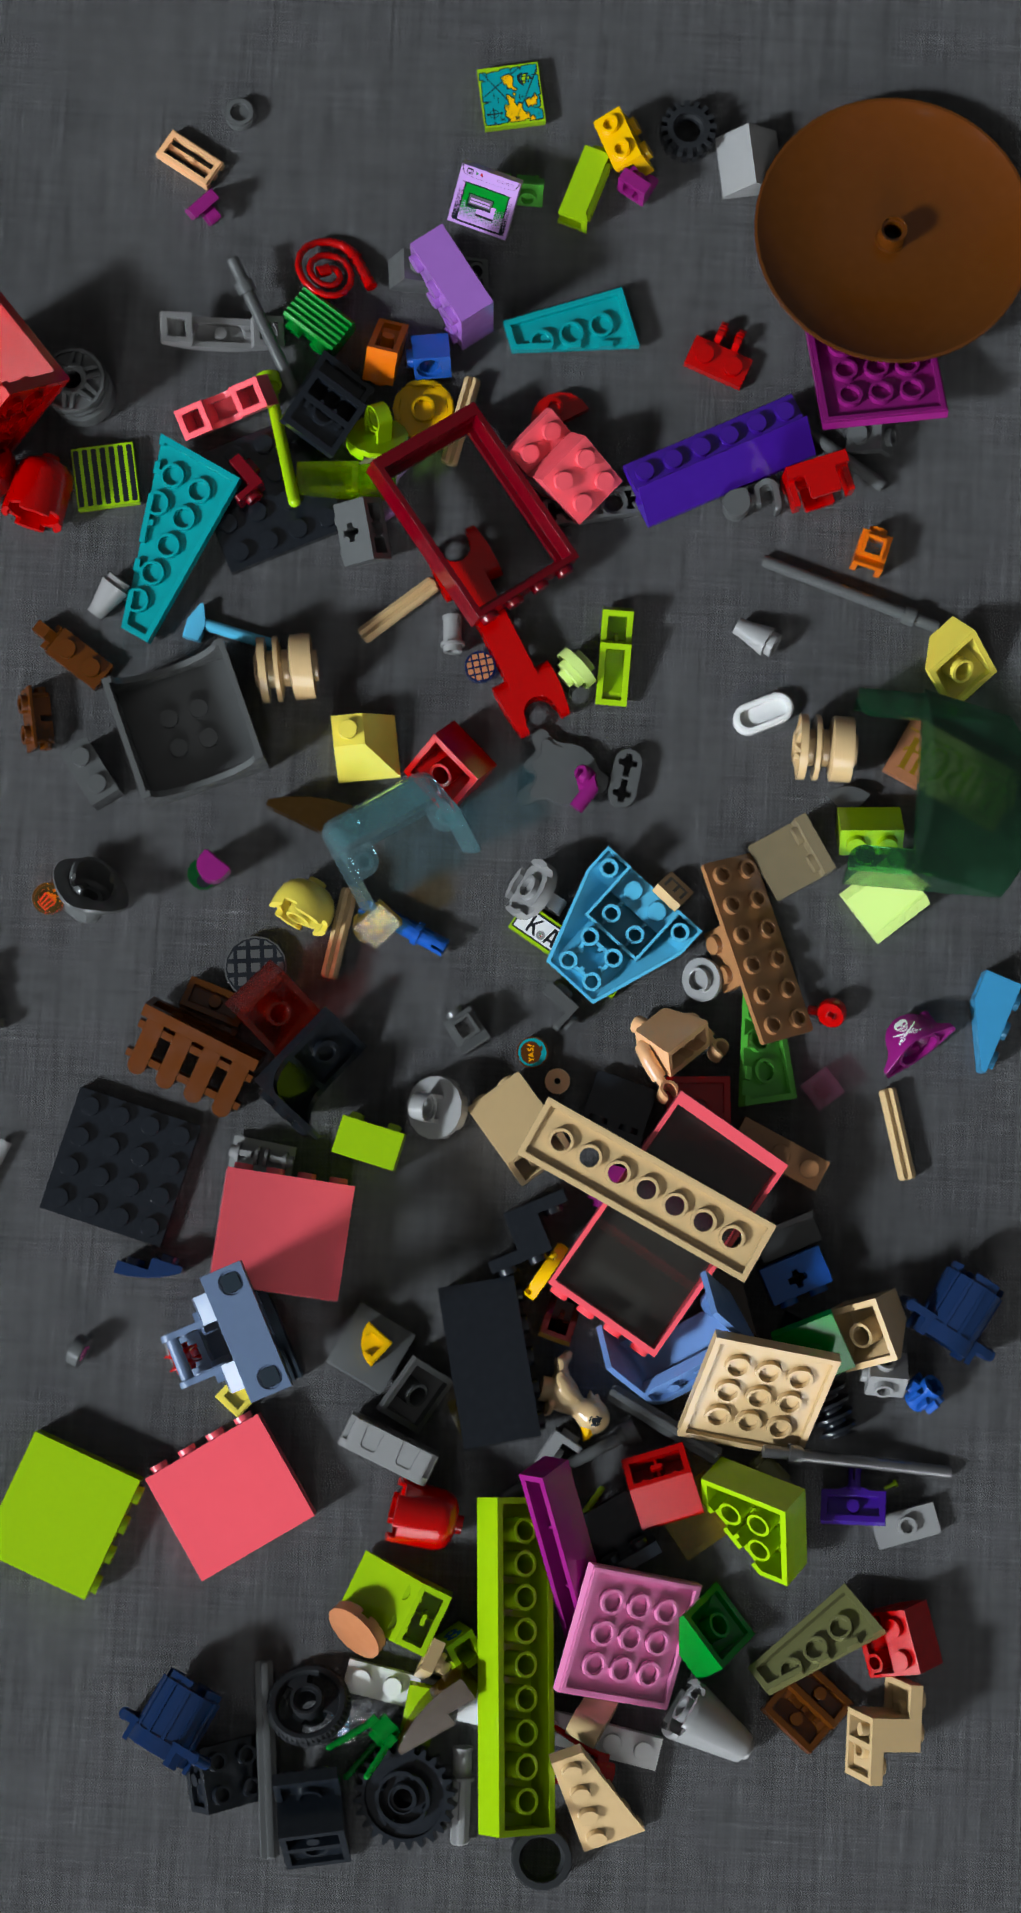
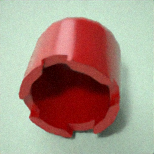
M50 453L24 458L19 462L13 474L1 507L2 514L4 516L9 513L16 517L14 523L30 530L43 533L45 527L53 528L54 533L60 532L74 484L70 470L60 462L59 457Z
M404 1477L398 1479V1485L402 1486L401 1493L394 1492L387 1518V1523L392 1524V1532L386 1531L385 1541L429 1550H440L451 1542L454 1534L460 1535L464 1515L459 1514L457 1497L451 1491L429 1484L421 1486Z

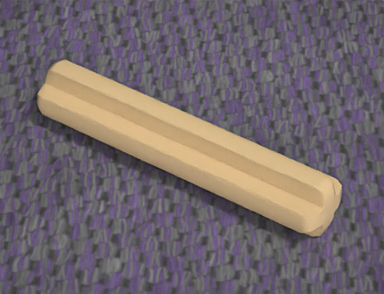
M471 376L464 378L455 412L472 402H476L480 388L479 379ZM466 436L444 448L441 457L443 464L451 467L458 465Z
M427 577L360 626L358 634L366 643L371 642L439 591L438 585L431 577Z
M342 887L321 970V976L332 980L338 978L358 896L356 889Z
M895 1087L882 1089L879 1091V1097L897 1176L900 1181L915 1178L916 1173L897 1090Z

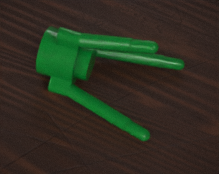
M385 1713L379 1718L373 1714L366 1722L326 1746V1750L330 1751L368 1728L372 1729L368 1735L374 1742L343 1775L345 1781L380 1747V1751L364 1774V1779L368 1780L389 1749L398 1741L396 1737L401 1733V1730Z

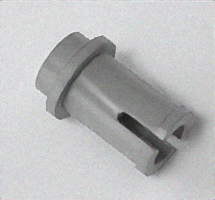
M458 613L442 615L443 641L440 642V647L443 648V653L460 654L462 653V648L465 647V642L462 641V615Z

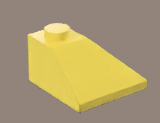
M953 616L929 637L925 670L946 708L952 713L997 673V670L976 631Z
M354 713L331 716L333 746L339 784L401 778L395 715Z

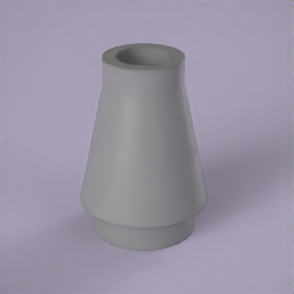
M109 572L107 577H102L92 603L87 610L103 620L111 610L128 596L127 591L131 586L114 573Z
M742 617L733 630L734 635L743 640L760 656L766 655L771 657L782 638V635L776 632V628L748 621Z

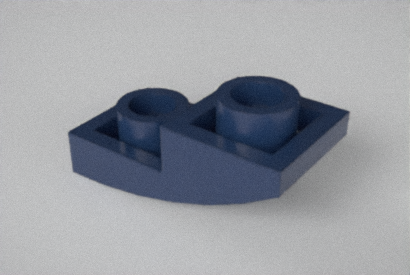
M162 1253L160 1258L152 1257L149 1268L144 1267L146 1261L127 1256L126 1261L117 1260L114 1273L140 1278H160L184 1273L186 1266L179 1264L180 1258Z

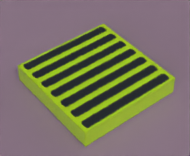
M132 441L71 449L77 506L80 513L141 505L135 450Z

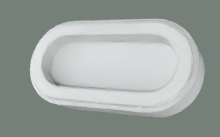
M774 692L745 703L736 709L733 715V726L738 733L752 736L787 722L793 714V701L783 692Z

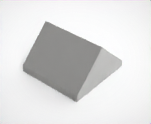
M747 123L715 138L723 199L759 195L766 172L779 153L775 130Z

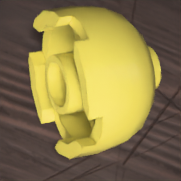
M309 877V879H290L279 888L269 904L270 907H277L275 915L297 930H301L302 925L314 929V936L326 934L335 914L334 901L330 893L325 889V883L315 877Z

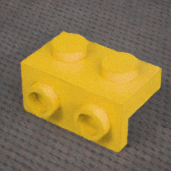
M620 106L593 122L616 172H620L632 164L645 176L654 171L649 160L654 157L645 140L641 142L638 135L642 133V130L634 116L628 118Z

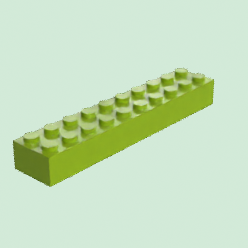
M477 1497L478 1834L496 1838L555 1834V1773L549 1758V1754L555 1752L553 1594L526 1498Z

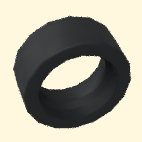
M555 1827V1834L515 1838L511 1847V1865L519 1881L524 1886L533 1890L548 1891L558 1887L568 1877L572 1868V1848L568 1837L559 1828ZM538 1837L554 1841L561 1853V1861L558 1868L546 1876H536L530 1873L522 1860L525 1846L531 1840Z

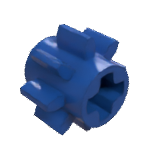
M919 1372L909 1380L906 1387L905 1401L913 1411L922 1412L925 1409L930 1415L945 1401L941 1396L944 1393L943 1385L935 1376L927 1375L923 1377Z

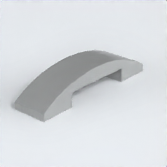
M160 311L161 344L178 348L217 352L268 350L253 316L251 319L192 316V312ZM266 316L281 349L284 348L283 316Z

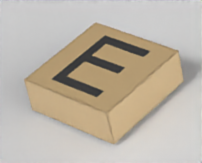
M672 871L652 889L674 912L694 893Z

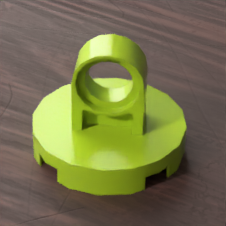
M384 401L367 405L364 418L356 422L346 437V447L349 453L358 460L364 461V456L375 459L408 440V433L404 426L392 420L388 405Z

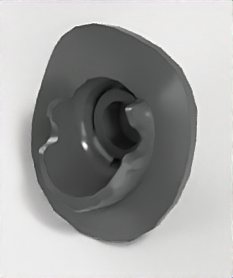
M86 856L83 858H68L57 863L53 872L55 890L63 902L65 912L76 921L84 924L97 923L103 914L120 913L128 907L129 894L123 879L104 861Z

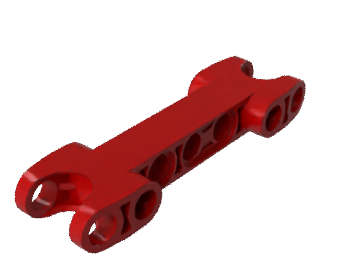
M471 525L464 529L470 547L468 555L460 561H447L476 604L481 607L498 596L491 581L502 576L503 572L490 545L474 525ZM430 567L443 598L447 603L452 601L453 599ZM503 608L498 612L499 616L494 621L485 626L480 622L476 625V628L504 681L491 688L504 717L517 735L523 739L530 735L524 712L531 703L537 701L548 703L561 719L569 716L570 710L562 685L550 662L547 660L534 667L507 612Z

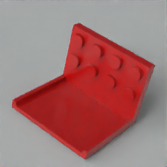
M0 291V451L3 446H7L13 452L70 378Z

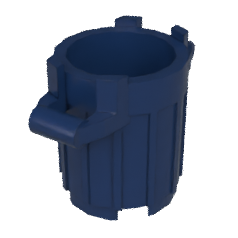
M953 1260L950 1267H946L923 1306L919 1304L917 1299L908 1295L900 1297L902 1307L913 1312L905 1326L909 1329L913 1326V1330L926 1335L950 1350L949 1355L961 1362L964 1358V1363L967 1365L970 1364L975 1355L983 1360L992 1361L995 1358V1352L977 1341L1000 1306L1001 1298L1005 1292L999 1290L1000 1287L979 1273L975 1275L963 1268L965 1265Z
M171 1667L168 1674L164 1673L142 1713L128 1707L120 1709L119 1717L130 1723L122 1738L125 1740L130 1738L137 1745L163 1759L162 1764L173 1771L177 1767L183 1769L182 1774L187 1776L192 1766L202 1770H207L211 1766V1759L195 1750L220 1708L218 1704L222 1697L199 1682L197 1684L185 1677L186 1674Z

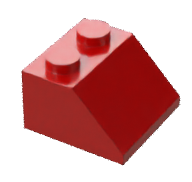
M454 720L430 738L403 772L445 816H448L485 781L497 767V764Z

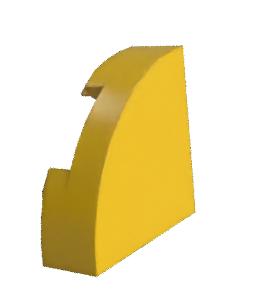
M369 1321L362 1332L361 1348L366 1362L372 1367L393 1342Z

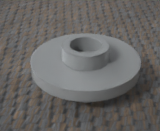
M695 958L685 966L682 974V984L687 995L698 1002L710 1001L719 994L722 988L721 970L711 959Z

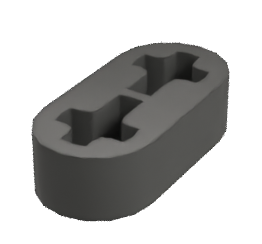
M633 749L621 750L616 755L608 788V800L617 809L630 807L636 797L642 769V758ZM626 756H631L632 762L636 763L637 767H631L628 777L622 776L624 765L619 764V760L624 761ZM621 781L627 782L626 793L631 794V797H626L623 802L617 801L618 796L613 794V791H619Z

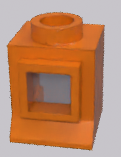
M870 526L869 529L863 528L849 569L855 571L859 565L874 570L872 577L879 578L883 572L893 537L887 536L888 531L878 526Z

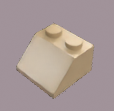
M896 1288L844 1301L831 1308L856 1365L855 1368L847 1370L846 1373L896 1361L901 1358L906 1316Z

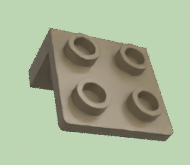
M806 812L794 818L790 824L748 846L749 853L777 901L788 897L836 869Z

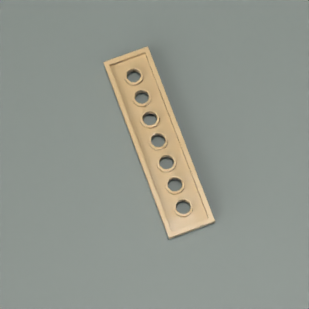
M549 1096L516 1153L744 1283L777 1226ZM562 1131L569 1135L571 1142L567 1149L557 1150L552 1146L551 1138L556 1132ZM594 1148L598 1152L599 1160L594 1166L589 1167L581 1163L580 1153L583 1149ZM622 1164L626 1167L627 1177L624 1181L616 1183L609 1178L608 1171L612 1165ZM650 1180L655 1184L656 1191L651 1198L644 1199L637 1194V1185L641 1181ZM672 1196H678L684 1201V1209L677 1215L668 1213L665 1208L667 1199ZM701 1212L709 1213L713 1219L712 1226L705 1231H700L694 1226V1218ZM730 1228L737 1229L741 1234L740 1243L734 1247L726 1246L722 1240L723 1233Z

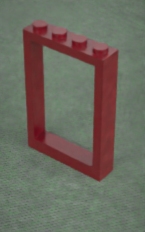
M475 402L468 404L371 461L366 473L471 627L476 626L480 622L484 626L491 623L499 616L498 612L503 608L507 607L508 610L514 609L525 600L523 596L532 591L536 595L550 585L548 583L549 580L556 576L561 580L574 571L573 564L580 556ZM466 435L474 443L554 561L481 607L476 604L392 480V478Z

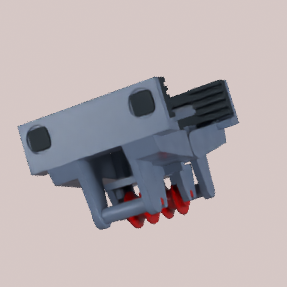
M242 1260L200 1277L205 1293L192 1298L196 1310L192 1314L195 1323L160 1337L162 1344L166 1342L170 1354L165 1356L164 1359H172L174 1364L169 1372L177 1371L182 1381L179 1383L181 1390L215 1376L218 1383L226 1382L230 1393H235L245 1388L250 1402L253 1403L292 1386L293 1380L304 1376L270 1293L253 1289Z

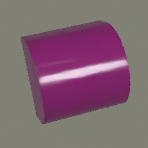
M204 849L199 855L196 866L199 875L205 882L220 884L231 874L230 866L209 849Z

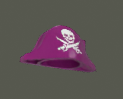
M923 1011L919 1015L905 1014L896 1018L887 1028L885 1035L888 1059L884 1073L887 1078L901 1072L929 1054L956 1030L951 1023H937L928 1011Z

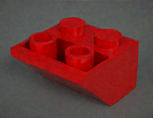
M683 1442L621 1460L642 1531L704 1513Z
M927 1599L903 1601L868 1610L887 1632V1634L862 1646L870 1678L918 1675L943 1663Z

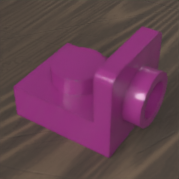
M634 165L630 170L625 167L618 177L617 191L643 207L657 187L659 180L651 174L645 176Z

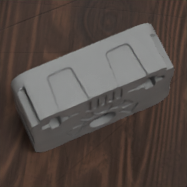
M353 1410L337 1442L340 1446L421 1486L426 1485L439 1458V1452L355 1410Z

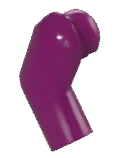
M585 764L577 766L574 771L579 792L570 803L580 813H583L599 791L595 771Z

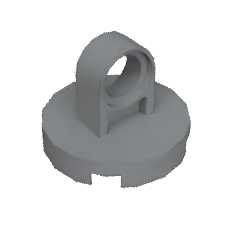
M534 859L530 861L533 864L527 870L523 867L520 868L510 881L505 895L510 900L509 905H505L506 910L519 920H528L535 917L543 909L560 917L567 902L554 893L558 878L556 869L543 859Z
M429 1076L419 1081L412 1089L407 1103V1114L411 1126L418 1134L428 1139H447L456 1130H460L463 1127L468 1115V1101L466 1096L462 1095L457 1081L444 1076Z

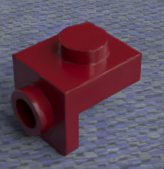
M238 453L229 460L232 470L247 486L235 496L237 504L243 508L247 504L252 506L257 503L263 496L262 492L265 490V486L258 476L261 471L250 458L244 460Z

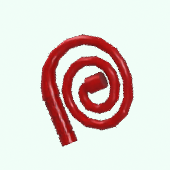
M331 237L317 238L305 243L297 252L294 264L297 276L304 286L322 298L338 299L345 296L353 288L355 275L347 259L336 253H317L309 259L306 266L307 276L312 283L323 289H334L339 287L343 281V274L339 267L329 265L328 263L316 266V274L314 273V264L323 259H330L340 263L345 268L348 279L343 289L336 292H327L315 287L305 276L301 263L307 251L317 246H331L342 251L356 269L366 290L372 291L377 287V283L373 275H371L368 266H366L362 254L344 240ZM332 272L336 274V279L332 282H325L320 279L330 276Z

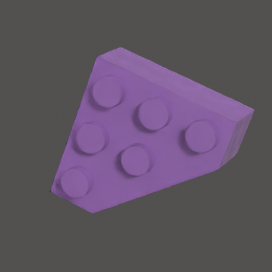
M440 224L411 242V256H409V260L415 271L421 274L429 290L426 295L432 306L438 309L446 325L444 332L448 333L449 341L453 345L458 343L463 351L494 331V302L444 225Z

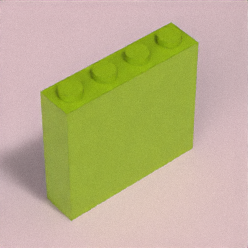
M42 1429L35 1431L0 1505V1561L83 1600L90 1593L96 1595L104 1579V1576L99 1575L104 1563L110 1565L118 1549L117 1546L113 1545L118 1533L124 1535L132 1517L127 1515L132 1503L138 1505L143 1496L145 1487L141 1486L144 1477Z

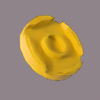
M430 379L412 380L407 383L395 396L392 408L394 420L405 427L409 438L455 412L453 398L440 383Z
M561 1242L557 1243L549 1254V1258L544 1261L531 1283L525 1289L524 1295L534 1301L570 1248Z

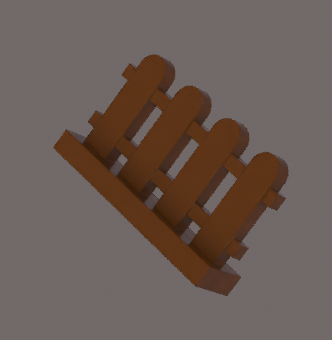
M153 996L145 1003L140 1014L147 1019L142 1017L137 1025L142 1028L136 1045L135 1047L129 1045L125 1052L126 1055L130 1056L127 1063L129 1071L138 1075L143 1073L148 1066L157 1070L158 1073L155 1080L157 1085L163 1089L170 1088L176 1080L185 1084V1099L190 1103L199 1102L204 1095L214 1099L212 1111L218 1117H226L232 1109L238 1111L242 1104L241 1101L237 1100L245 1081L251 1083L255 1076L250 1070L254 1072L262 1064L267 1053ZM161 1038L171 1043L163 1062L152 1057ZM194 1042L204 1046V1048L194 1044ZM188 1053L199 1057L191 1076L181 1071ZM217 1067L227 1071L219 1090L209 1086Z

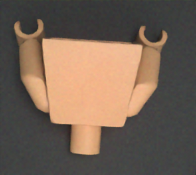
M662 1008L649 1019L641 1015L636 1016L630 1026L631 1032L635 1033L636 1036L635 1051L651 1081H656L659 1086L656 1098L661 1104H666L668 1101V1095L665 1091H668L673 1098L678 1093V1085L672 1080H666L665 1075L669 1077L674 1076L708 1047L707 1057L714 1063L720 1062L729 1050L727 1040L723 1038L715 1039L713 1037L715 1033L709 1028L708 1021L700 1018L696 1013H683L669 1008Z

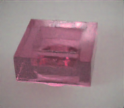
M827 1067L822 1068L800 1085L818 1111H821L845 1092Z

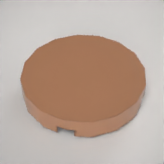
M340 1601L329 1612V1621L332 1629L338 1638L356 1654L365 1658L376 1657L386 1644V1638L379 1623L372 1616L367 1619L362 1614L364 1609L360 1605L351 1601Z

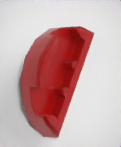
M557 392L549 394L535 406L531 415V423L546 408H551L563 423L589 412V408L582 399L571 393Z

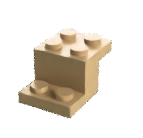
M903 1676L885 1677L884 1707L848 1706L845 1773L869 1786H882L883 1776L887 1770L884 1752L921 1753V1743L925 1736L922 1724V1709L926 1705V1694L923 1690V1685Z

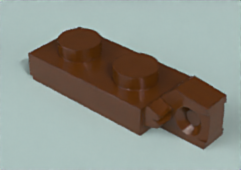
M39 620L32 628L34 633L44 640L40 647L45 650V653L95 692L102 685L101 679L108 677L115 668L114 665L58 624L52 630Z

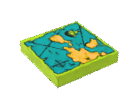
M538 62L477 69L485 133L546 125Z

